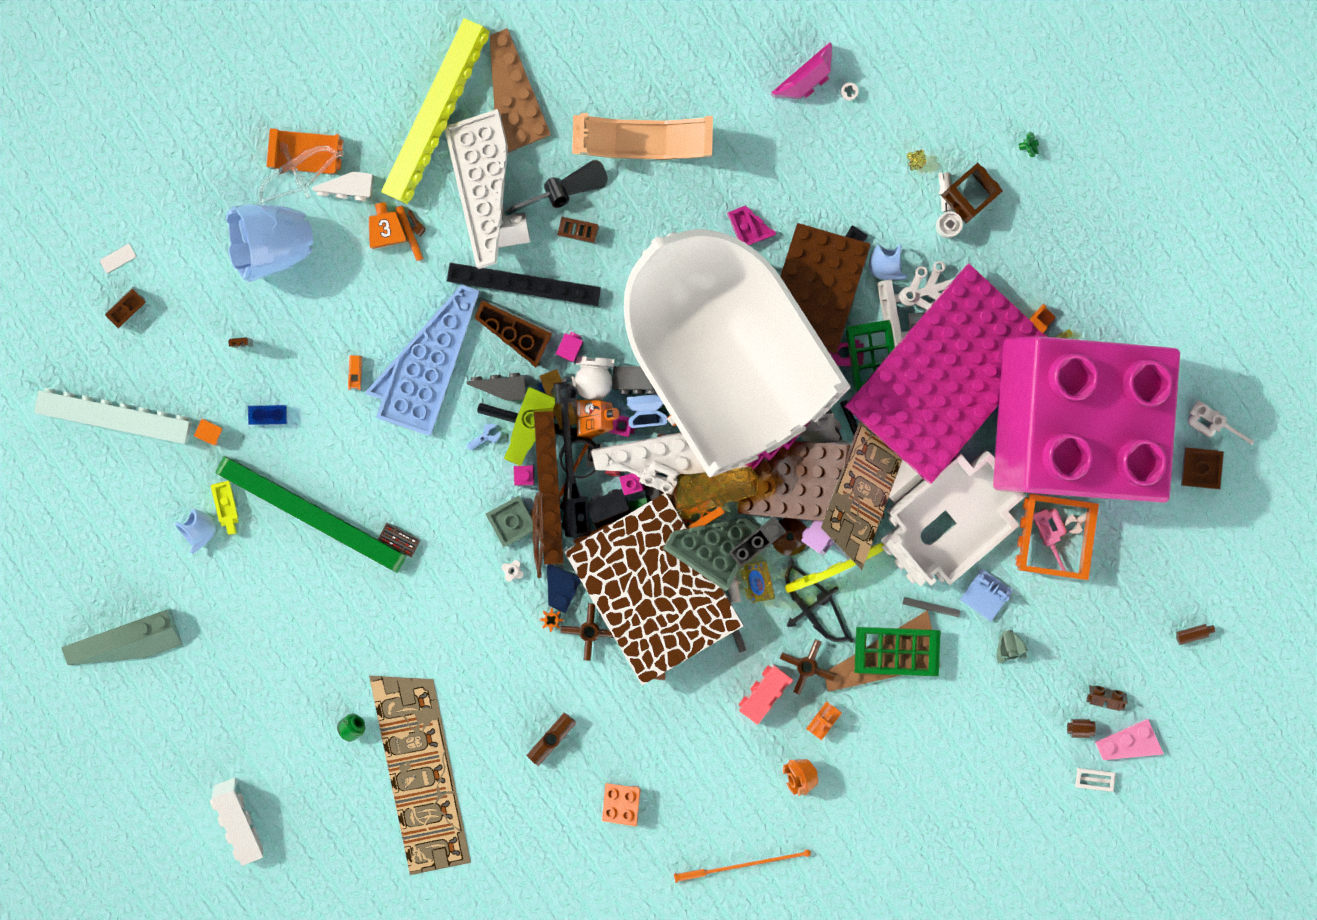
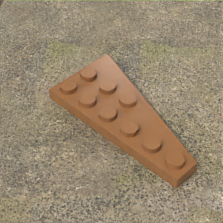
M506 28L490 35L494 110L498 109L500 111L508 144L507 153L549 137L551 134L508 29Z

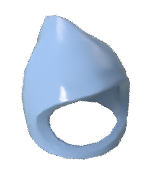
M901 244L894 250H887L881 245H877L868 265L873 276L883 280L907 279V275L901 271Z
M196 509L190 511L189 518L184 524L175 523L177 529L192 545L190 550L192 554L207 544L216 531L214 520L208 514Z

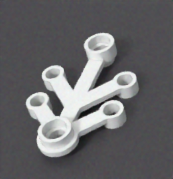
M942 261L935 262L925 287L917 290L921 279L927 275L925 267H918L910 287H906L900 292L899 298L902 304L906 306L916 304L928 310L934 302L930 304L920 297L927 295L936 300L941 294L939 291L945 290L953 281L951 279L935 284L940 273L944 271L945 264ZM936 265H941L942 270H937ZM918 270H922L924 275H919ZM906 294H912L913 298L908 299Z

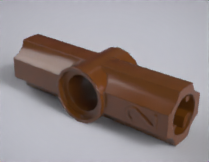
M564 712L526 756L539 766L577 722ZM547 735H555L557 738L556 743L549 744L546 741Z

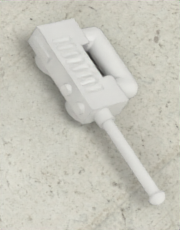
M1197 401L1189 414L1192 416L1188 420L1189 425L1207 437H1212L1216 431L1220 432L1222 427L1250 443V445L1254 443V440L1249 439L1226 423L1225 415H1220L1219 411L1212 410L1203 402ZM1202 417L1210 422L1209 428L1200 423L1198 419Z
M613 460L609 461L610 465L640 477L639 482L654 487L664 493L671 495L677 484L678 479L676 477L678 472L658 462H652L650 467L646 466L643 472H638ZM656 470L668 476L663 477L661 475L656 474Z

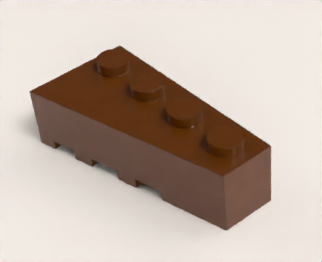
M486 299L482 300L474 317L504 343L513 348L520 356L529 361L535 368L539 365L554 332Z

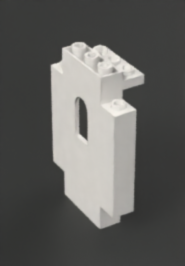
M987 450L970 464L958 452L932 484L927 483L923 479L887 510L890 515L888 519L895 528L881 539L884 544L882 548L889 556L893 554L896 558L895 564L901 570L904 568L908 572L906 577L912 584L916 582L921 586L927 582L933 585L937 581L933 577L935 574L942 583L945 581L951 585L1020 526L1008 511L1026 496L1023 492L998 491L994 489L995 458ZM946 510L956 524L934 543H923L920 538L922 530Z

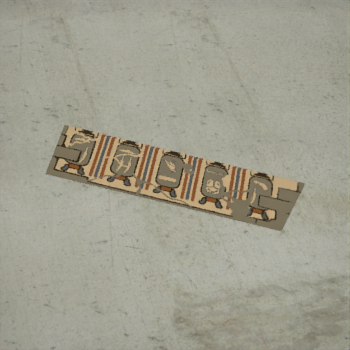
M860 421L848 452L846 467L844 463L821 529L862 570L902 459Z
M369 676L410 875L471 863L433 679Z

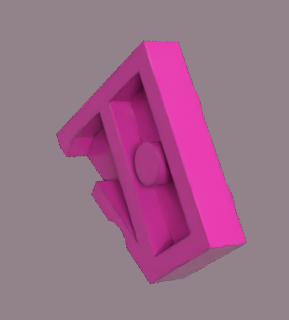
M746 205L727 213L737 239L747 245H752L776 235V232L764 224L762 219L755 216Z

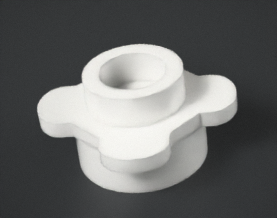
M518 560L502 565L506 581L510 582L514 578L520 579L523 577Z

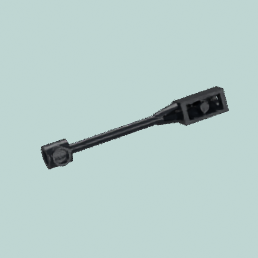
M573 382L553 383L551 394L554 397L555 403L561 404L566 480L564 497L560 504V508L564 513L562 528L565 530L566 537L577 538L590 535L588 497L580 496L573 469L568 403L574 402L578 391L573 386Z

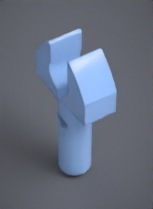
M485 425L483 427L484 433L467 444L468 449L473 450L487 440L493 443L498 441L501 431L494 436H488L490 430L497 425Z

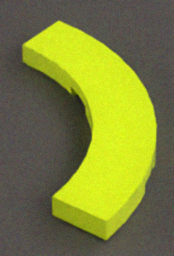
M884 544L872 545L866 560L884 551L882 548ZM851 559L845 562L840 561L827 567L825 571L812 573L793 580L785 585V589L789 593L843 572L856 566V564Z

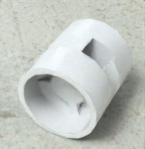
M955 212L944 213L936 221L937 233L943 238L956 236L962 229V218Z

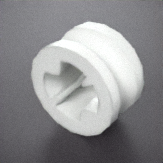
M846 83L841 89V96L847 101L854 100L858 95V87L854 83ZM852 87V91L855 94H851V97H848L847 93L844 92L845 88Z

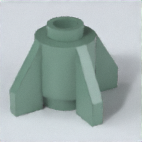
M1013 630L1002 632V635L999 636L996 655L998 663L1001 664L1016 658H1027V644L1018 633L1013 632Z

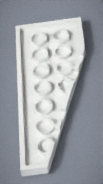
M498 109L448 125L445 129L475 263L478 269L497 264L508 152L505 131Z

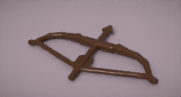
M542 491L536 493L534 507L531 510L534 561L538 578L542 577L543 548H546L543 531Z

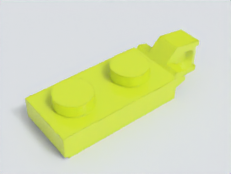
M230 481L211 484L218 520L221 522V526H226L228 535L236 534L235 523H239V516Z

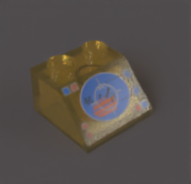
M761 560L743 565L744 569H741L740 572L742 580L747 581L748 588H745L747 600L751 599V602L755 603L775 599L767 561Z

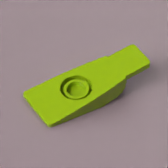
M531 387L528 388L510 438L511 442L504 456L505 460L518 466L522 465L528 449L530 450L536 440L534 409L553 408L555 405L554 397Z

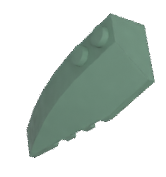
M167 609L61 648L67 665L147 658L183 644L171 610Z

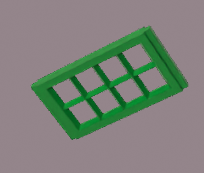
M890 320L846 327L855 394L865 383L861 382L860 370L873 368L874 372L877 369L876 367H879L882 363L875 362L874 350L887 348L889 355L895 348ZM885 332L886 344L873 346L871 334ZM868 334L870 347L856 349L854 337ZM870 351L872 363L859 365L857 353Z
M856 627L854 673L939 676L941 630ZM867 634H879L878 649L866 648ZM883 635H896L895 649H883ZM900 635L913 636L912 650H900ZM917 636H929V651L917 650ZM866 652L878 653V667H865ZM883 653H895V668L882 667ZM900 654H912L911 668H899ZM916 654L929 655L928 669H916Z

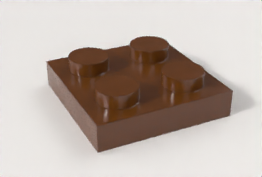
M1185 447L1181 486L1220 489L1224 451Z

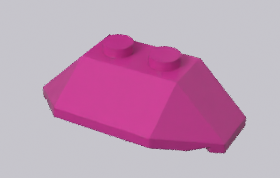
M829 42L774 89L771 95L778 98L801 99L803 96L808 98L815 91L813 88L817 84L822 86L829 80L832 43Z

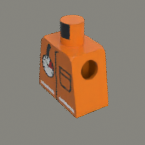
M576 400L577 436L590 439L613 429V420L618 419L620 416L619 410L613 408L612 403Z

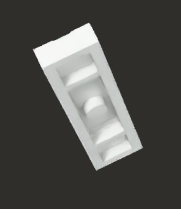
M891 279L878 282L877 287L883 320H890L894 346L896 347L909 331L901 332L896 303L901 302L900 294L894 295Z

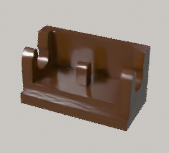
M132 287L105 312V316L119 329L146 301Z

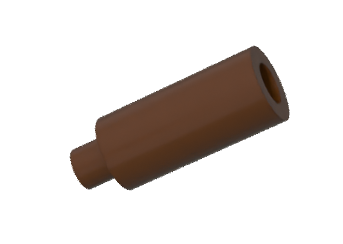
M1203 624L1175 632L1179 645L1208 638L1209 634L1215 632L1214 625L1207 626Z

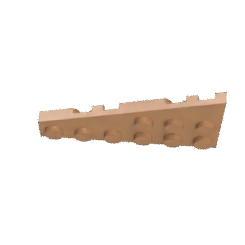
M928 610L899 628L932 630ZM896 635L883 636V649H895ZM900 635V650H912L913 636ZM917 636V650L929 651V636ZM879 639L866 648L878 649ZM866 652L865 667H878V653ZM883 653L882 667L895 668V653ZM854 654L828 669V672L835 674L833 682L827 679L825 681L829 692L900 675L854 673ZM900 654L899 668H911L912 654ZM916 654V669H928L929 655Z

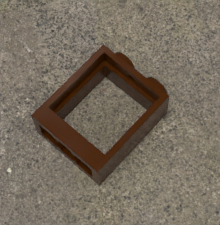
M977 162L944 191L941 196L966 224L1002 193L1003 190L991 178L987 170ZM971 174L990 194V197L976 209L956 188Z

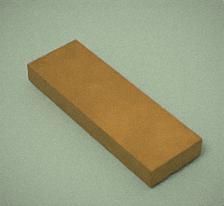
M555 369L539 376L545 393L552 396L553 383L562 382L558 370ZM555 403L553 407L554 415L561 430L563 429L561 404ZM568 403L571 426L577 423V417L571 403Z

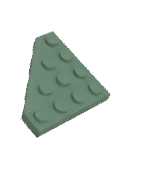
M740 518L707 526L703 525L686 530H677L670 534L663 549L726 591L730 588L740 568L729 552L759 527L746 518Z

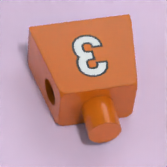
M386 202L375 204L377 215L369 217L370 248L375 249L408 242L397 213L395 211L388 213Z

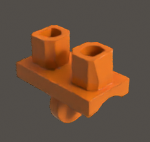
M826 701L806 729L822 741L842 712Z

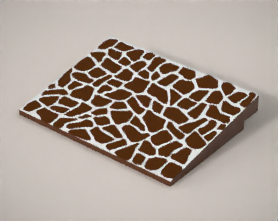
M667 493L662 494L565 551L567 558L641 685L648 683L744 626L722 588L663 549L673 531L687 529Z

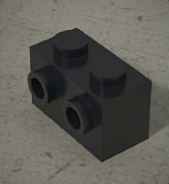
M622 489L611 490L607 495L593 497L588 502L589 513L597 529L616 522L632 512Z

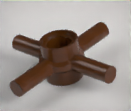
M588 603L587 622L583 623L581 627L561 626V633L580 635L581 639L585 641L584 661H591L592 642L597 640L598 637L614 638L610 630L599 629L598 625L594 623L596 607L594 603ZM586 627H593L595 635L587 637L584 634V629Z
M815 639L808 656L801 659L782 652L780 659L797 666V670L800 673L793 691L794 693L800 695L807 677L815 674L833 682L835 674L819 668L815 660L822 641ZM806 661L812 664L810 672H806L803 669V664Z

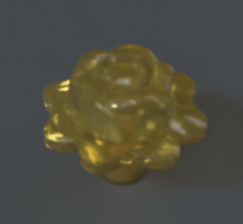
M921 149L915 153L909 152L907 154V159L910 160L908 166H910L911 171L921 169L926 164L924 150Z

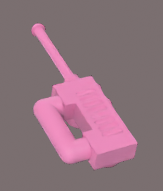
M1044 509L1033 515V521L1041 534L1039 535L1040 538L1044 541L1043 545H1046V547L1050 546L1061 570L1066 571L1056 550L1055 543L1061 541L1060 537L1066 535L1067 530L1056 509L1049 511ZM1051 518H1053L1058 529L1056 531H1052L1048 522Z

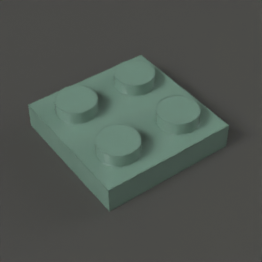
M520 496L486 513L503 547L533 532L532 518Z

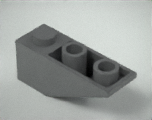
M510 373L507 378H501V375H490V379L482 380V376L471 377V381H466L467 385L506 401L524 400L526 395L525 376H520V373Z
M772 517L729 553L741 568L786 533V531L777 519Z

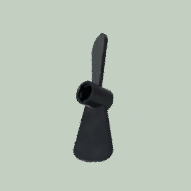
M592 160L562 180L555 177L549 178L544 184L545 194L506 209V213H514L545 198H549L554 208L563 207L569 202V195L603 188L608 181L605 168L600 161Z

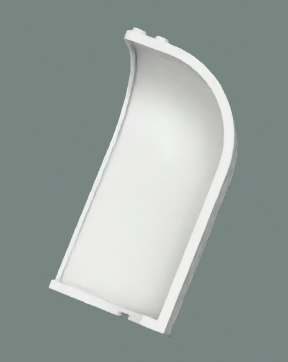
M694 229L680 233L673 232L666 237H656L651 241L650 247L642 252L641 258L637 261L629 275L625 289L624 318L629 342L642 370L709 478L758 459V454L764 451L770 453L806 430L805 425L811 420L816 422L851 388L779 274L761 254L746 243L718 231Z

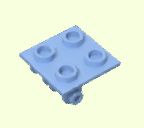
M981 569L960 600L989 621H992L1005 601L1009 600L1013 590Z

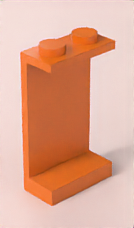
M270 128L266 167L270 169L337 175L338 170H341L342 159H339V151H343L344 140L341 139L339 134L334 136L279 131L278 129Z

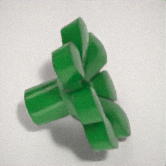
M1032 132L1027 133L1024 142L1019 143V149L1027 150L1030 157H1035V154L1039 153L1036 147L1039 146V141L1034 140L1035 135Z

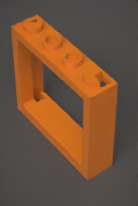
M1027 494V498L1025 497L1023 503L1025 516H1022L1020 521V528H1023L1022 536L1019 535L1017 546L1020 547V552L1015 558L1017 570L1089 580L1099 504ZM1035 501L1087 508L1078 573L1026 566Z

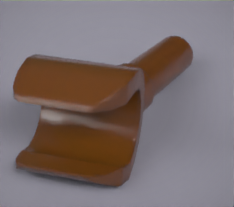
M409 210L407 213L416 225L412 230L420 237L426 229L417 220L412 210Z

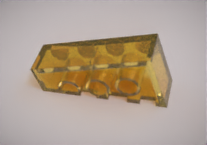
M751 466L735 468L710 478L706 472L678 476L676 510L686 520L691 518V515L697 513L700 515L707 512L706 510L725 506L724 504L727 502H736L758 494V475Z

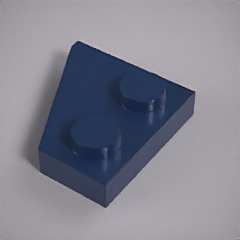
M548 564V606L566 614L580 584V578L552 564Z

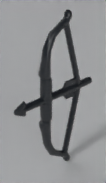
M789 558L790 564L785 573L786 585L790 583L789 576L792 568L802 576H807L805 572L794 564L792 558ZM814 583L823 592L817 596V601L809 607L796 591L789 592L792 600L796 601L802 612L793 619L789 618L787 627L796 626V622L806 615L813 624V628L826 639L833 642H854V639L848 636L832 598V595L839 590L837 586L828 592L820 584ZM831 602L845 637L836 638L829 635L818 622L812 610L818 605L824 606Z

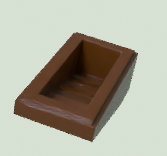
M561 217L557 236L595 244L599 224ZM569 222L568 232L564 233L565 224ZM573 224H577L575 235L571 234ZM582 225L584 226L583 235L579 236L580 227ZM588 227L592 228L590 238L586 237Z

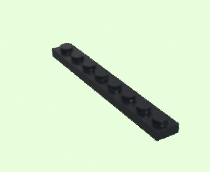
M449 263L447 282L593 306H598L601 287L487 268L478 269L475 266Z

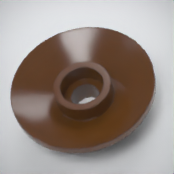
M794 518L779 520L778 522L786 533L772 543L773 547L779 553L788 556L796 555L803 551L806 544L801 540L803 539V532L807 528L804 523ZM788 533L793 534L792 540H787L786 535Z

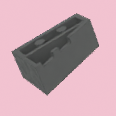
M641 366L613 367V390H620V394H631V391H633V394H645V391H647L646 394H657Z

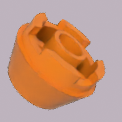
M808 759L790 760L787 764L783 765V774L787 773L789 781L786 784L793 795L806 796L818 784L817 770Z

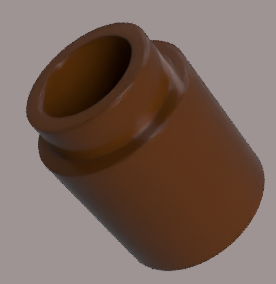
M1071 719V722H1067V734H1070L1071 738H1090V736H1095V721H1090V719Z

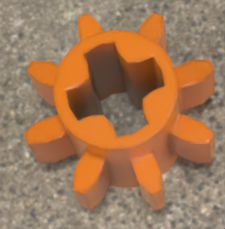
M553 608L550 609L549 613L543 611L545 618L539 619L545 623L542 628L548 626L550 627V632H552L555 626L560 629L558 622L564 621V619L558 616L561 611L554 613ZM547 616H556V624H548Z

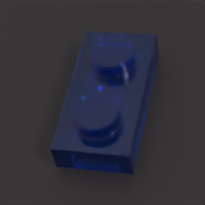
M287 405L248 406V425L288 424Z

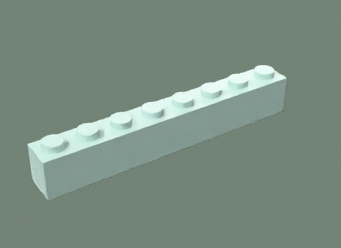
M45 388L44 391L38 390L34 409L36 414L188 444L192 424L191 421H187L188 417L176 415V418L168 417L169 413L157 411V414L149 413L150 409L139 407L137 411L131 409V405L120 403L118 407L113 406L112 401L101 399L99 403L94 402L93 397L82 395V399L74 398L75 394L63 392V395L55 394L56 390Z

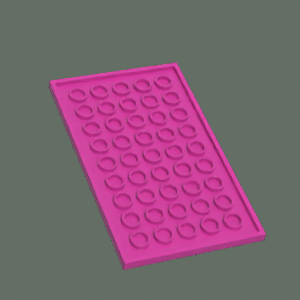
M968 263L849 400L845 407L927 483L932 484L999 405L1003 343L1005 339L1048 336L1044 333L1042 334L1032 321Z

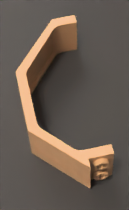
M580 113V115H573L572 154L613 159L655 160L712 157L713 116L660 121L618 120L592 117L588 113Z

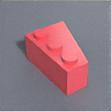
M774 664L771 667L767 665L761 673L763 678L760 682L757 680L750 688L751 694L748 697L744 696L738 704L740 706L739 711L757 725L771 709L777 698L782 695L786 686L790 685L793 681L792 677Z

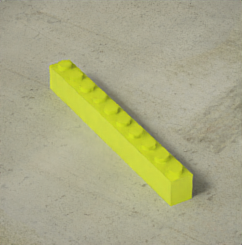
M463 18L381 192L407 205L413 198L414 190L422 179V173L431 160V154L439 143L442 131L447 127V121L455 110V104L463 93L467 79L472 74V68L480 57L481 49L488 41L490 31L483 26Z

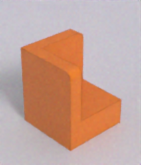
M1042 304L1029 320L1043 334L1055 319V316L1046 308L1045 304Z
M201 419L194 437L217 446L219 443L217 440L222 432V428L206 419Z

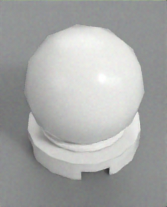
M577 356L576 364L581 367L575 377V387L578 393L587 400L597 401L603 399L611 391L612 376L608 369L609 367H614V359L596 357L595 360L594 358Z

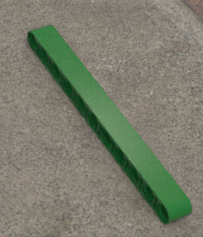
M223 456L215 471L217 475L396 573L399 572L407 557L400 551L384 544L229 457Z

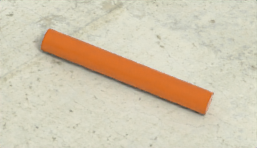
M403 205L398 206L395 209L416 261L423 260V255Z

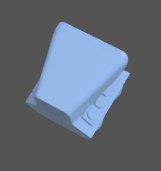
M658 394L627 397V406L631 410L637 411L636 414L629 418V426L631 428L667 424V416L657 411V409L663 406V402Z

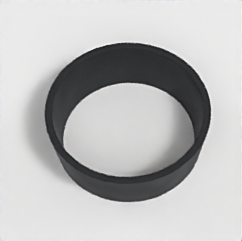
M575 437L571 439L572 444L585 443L593 449L599 448L589 438ZM563 445L562 448H561V450H560L559 461H560L561 467H562L563 470L566 472V469L564 468L563 462H562V457H563V453H564V445ZM594 468V470L590 474L586 476H574V478L582 479L593 475L597 470H595Z

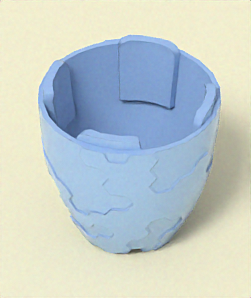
M256 204L231 207L226 214L231 244L228 252L232 266L238 269L244 281L252 282L282 270L284 271L312 253V248H309V246L313 245L312 228L310 222L304 220L306 217L305 213L277 205Z

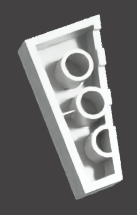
M232 778L214 785L210 803L213 810H217L219 814L218 821L220 826L224 827L227 832L225 837L228 844L232 843L235 860H239L241 866L263 858L264 850L255 827H250L252 820L249 811H244L243 809L245 808L243 796L241 793L237 794L235 789L236 784H238L236 778Z

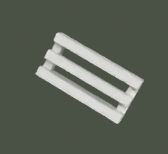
M1077 768L1075 787L1114 792L1115 772ZM1081 773L1111 776V779L1081 776ZM1080 780L1110 783V787L1081 784Z

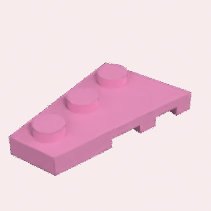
M1148 719L1095 742L1103 760L1164 754Z

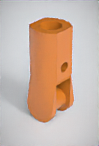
M349 355L348 390H351V388L361 390L362 356ZM352 375H358V381H353Z

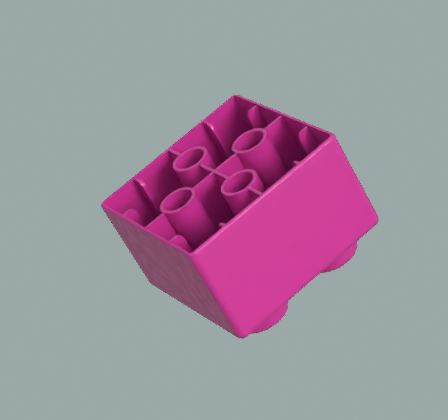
M1044 336L1005 339L1002 355L993 478L994 489L998 491L1167 502L1170 499L1180 367L1179 349Z

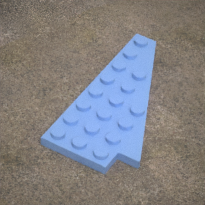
M461 285L368 388L365 394L382 399L376 418L428 436L432 435L480 293L479 290Z

